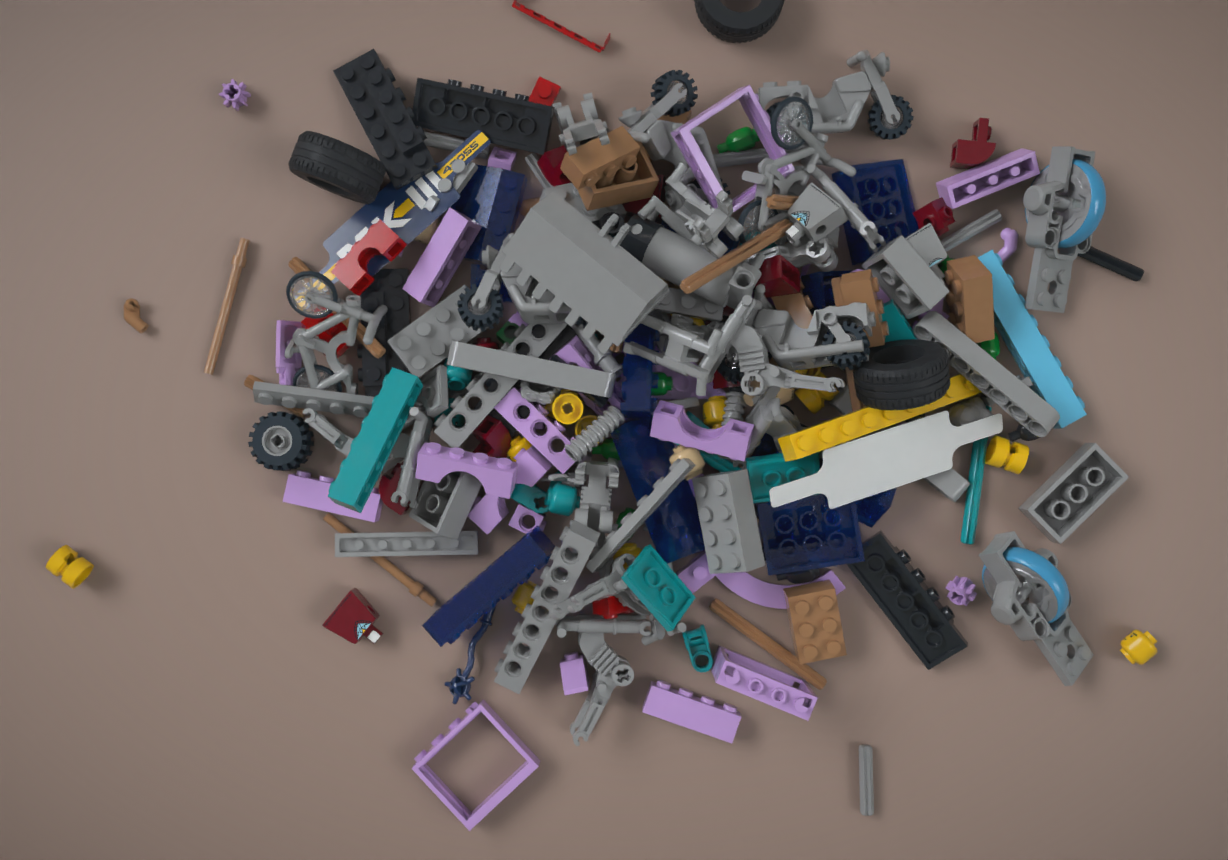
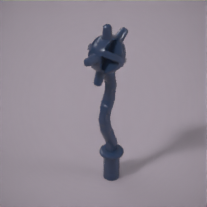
M487 604L483 618L479 620L482 625L469 643L468 661L463 673H461L460 668H457L456 676L450 682H445V686L449 687L451 694L454 696L453 704H457L461 697H465L468 701L472 698L469 692L471 683L475 678L473 676L468 677L474 666L475 646L487 631L488 626H492L491 620L496 606Z

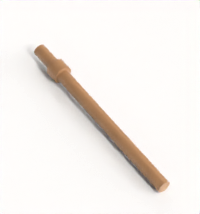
M240 238L236 255H233L231 261L233 267L204 373L213 375L242 267L245 268L247 259L245 256L250 242L248 239Z
M328 513L323 518L325 522L339 533H354L331 513ZM384 556L370 557L410 589L408 592L413 596L420 597L431 607L437 602V599L424 589V585L419 581L415 582Z

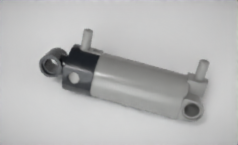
M656 210L645 220L638 214H634L627 223L631 226V229L620 246L657 276L680 286L682 280L717 260L702 245L697 246L690 239L655 222L659 215ZM608 212L601 217L600 230L615 212ZM615 213L619 219L614 225L617 229L611 230L609 233L613 239L619 232V229L626 224L618 213ZM757 253L751 265L746 262L739 263L692 293L721 307H726L727 305L736 309L745 295L752 297L753 289L761 277L759 268L765 256L762 253Z

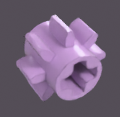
M231 79V83L222 84L224 88L223 92L219 93V96L226 99L223 103L226 107L232 105L236 111H239L240 106H248L246 103L247 97H251V94L244 91L247 86L243 82L238 85L234 79Z
M955 576L953 581H949L946 589L949 590L947 597L956 605L964 604L967 606L977 596V593L973 591L976 585L967 577L959 578Z

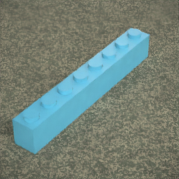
M993 250L979 256L978 259L992 273L994 325L1023 376L1030 377L1033 383L1030 388L1059 413L1060 419L1053 428L1062 429L1087 415L1084 410V402L1072 390V381L1068 376H1064L1060 369L1062 367L1060 360L1055 355H1052L1048 348L1050 347L1049 341L1044 335L1040 334L1037 328V320L1032 314L1029 315L1027 309H1025V299L1021 294H1017L1013 287L1015 285L1013 278L1008 273H1005L1000 256L994 253Z

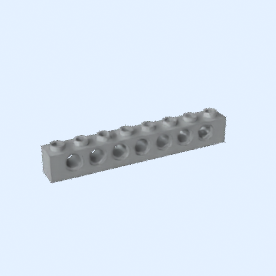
M567 323L540 324L545 329V334L541 338H535L532 335V328L536 324H528L527 326L522 324L513 334L516 337L511 344L506 342L499 350L516 353L517 344L525 342L529 346V352L525 356L538 358L566 327ZM484 373L479 380L474 378L466 387L468 393L463 398L458 396L450 405L453 410L447 416L442 414L434 423L437 427L434 433L452 448H459L519 379ZM493 378L497 381L498 387L495 391L489 392L484 388L486 379ZM473 396L479 397L482 401L481 407L471 409L468 405L469 398ZM457 414L463 415L466 419V423L462 427H456L452 423V418Z
M575 520L570 528L565 526L559 538L563 543L561 547L556 546L550 556V560L553 563L551 567L546 565L540 577L544 582L542 586L536 585L531 595V598L535 600L532 605L527 603L521 615L525 620L523 624L518 622L512 633L516 638L514 642L509 640L503 652L507 656L505 660L500 658L494 670L498 673L494 682L520 694L557 621L550 617L551 613L558 612L553 606L568 599L601 533ZM568 548H574L578 553H573ZM559 567L565 568L567 572L561 571ZM550 587H554L558 591H553ZM540 606H544L548 610L542 609Z

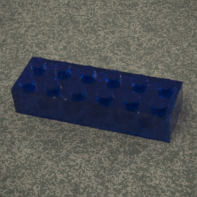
M653 416L627 422L610 433L637 503L643 496H649L654 491L653 485L661 477L665 478L671 472L669 470L671 466L669 458L674 454L673 448L675 447L673 442L661 441L650 436ZM684 478L645 520L655 549L667 564L705 550L697 503L688 480Z
M536 525L437 609L422 626L440 647L446 642L451 645L461 636V633L474 626L483 613L487 615L496 607V604L501 599H506L518 586L517 583L520 585L524 584L536 571L534 568L538 570L543 568L550 561L551 552L556 546Z

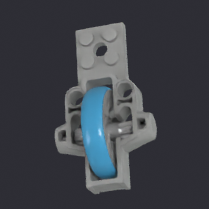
M1072 146L1052 147L1050 164L1036 176L1024 194L1023 204L1027 222L1025 240L1029 247L1035 248L1025 309L1060 313L1065 311L1073 260L1076 259L1078 253L1084 254L1090 249L1093 232L1098 227L1106 206L1105 185L1101 175L1093 167L1095 151L1075 149Z
M1014 531L996 534L986 549L978 555L984 563L982 569L983 585L993 601L991 614L998 622L1010 625L1020 640H1034L1064 686H1072L1094 654L1069 618L1067 610L1072 604V597L1063 575L1057 569L1058 559L1053 552L1045 548L1037 549L1034 552L1026 549Z

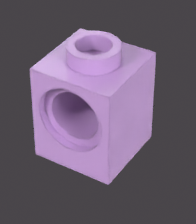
M519 503L508 525L534 538L537 533L542 534L547 524L544 521L546 515L536 513ZM525 515H532L535 518V525L533 527H528L524 524L523 519Z

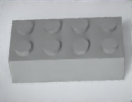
M465 285L387 341L409 372L418 376L419 379L448 358L451 341L469 343L484 332L480 328L475 331L472 327H467L458 312L457 302L461 300L459 295L461 293L465 294ZM477 302V305H476L474 308H473V306H472V311H471V309H470V312H471V313L473 312V313L475 314V309H476L477 306L479 305L478 302Z
M1084 443L1018 509L1051 542L1061 544L1129 476L1096 443Z
M747 469L713 473L692 478L710 574L748 572L765 566Z

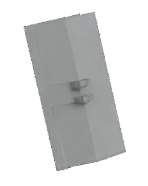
M553 191L529 210L514 236L502 251L507 256L500 265V269L507 273L515 263L518 264L522 271L517 277L516 282L524 286L531 276L535 278L539 283L532 292V295L537 299H541L547 290L552 292L555 297L550 303L549 309L556 313L564 303L572 310L566 317L565 322L569 326H573L581 316L588 322L581 335L586 340H589L598 330L605 336L598 345V349L602 353H606L613 343L618 347L670 292V289H668L666 282L620 246L631 229L630 225L627 223L623 225L613 239L609 233L619 219L615 213L610 216L600 230Z

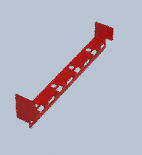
M514 0L512 4L513 8L599 53L601 50L604 51L611 38L609 33L604 47L599 46L566 29V27L547 19L545 16L518 3L517 0Z

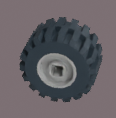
M277 411V413H267L268 416L259 418L260 423H254L252 427L255 428V431L249 433V437H253V439L248 444L249 447H253L251 454L253 457H257L256 462L258 464H263L267 469L291 471V469L299 468L301 463L305 464L308 461L306 457L311 456L313 452L310 450V447L314 446V441H311V437L314 435L313 431L308 429L310 428L309 424L303 422V418L295 414Z

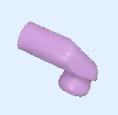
M1011 228L1003 229L1000 234L1004 240V247L997 254L1003 263L1017 250L1018 234L1015 230H1011Z

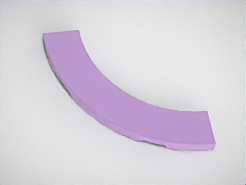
M831 569L811 582L794 585L768 583L753 577L747 572L718 573L716 575L727 588L740 597L755 604L777 609H787L784 588L830 580L835 588L836 595L846 589Z

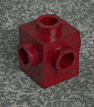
M942 197L913 212L919 229L931 223L938 237L950 231L948 226L956 222L953 218L952 210L946 205Z

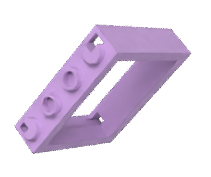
M750 85L737 89L671 132L712 208L715 209L718 207L715 197L723 189L690 130L739 99L770 159L775 160L788 154L774 141L771 134L770 116L762 109L759 103V96L754 94ZM791 163L777 170L785 178L795 168ZM754 184L732 199L733 212L755 198L757 184Z
M720 645L718 646L711 667L717 684L809 721L818 697L805 680ZM794 681L800 683L798 689L792 687Z
M484 699L479 704L476 701L473 702L465 710L467 715L461 720L459 717L456 718L448 726L450 731L444 736L440 733L431 742L433 747L427 752L423 749L414 758L416 762L412 767V770L469 831L537 769L540 763L538 757ZM482 712L527 761L470 812L426 763Z

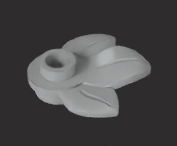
M575 472L549 474L548 478L541 479V481H562V484L581 487V485L574 484Z

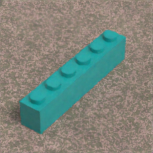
M392 367L390 373L384 377L382 388L379 394L374 397L372 408L368 416L363 419L361 430L358 436L353 439L350 447L351 450L347 458L342 461L336 480L329 487L328 497L335 504L358 513L362 512L410 414L409 411L414 406L424 386L418 376Z

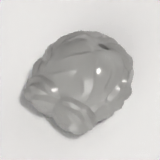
M523 380L520 381L522 398L529 402L537 401L543 405L552 403L561 394L563 389Z
M980 397L970 398L968 401L957 403L949 409L950 423L956 427L993 415L990 410L986 409V405Z

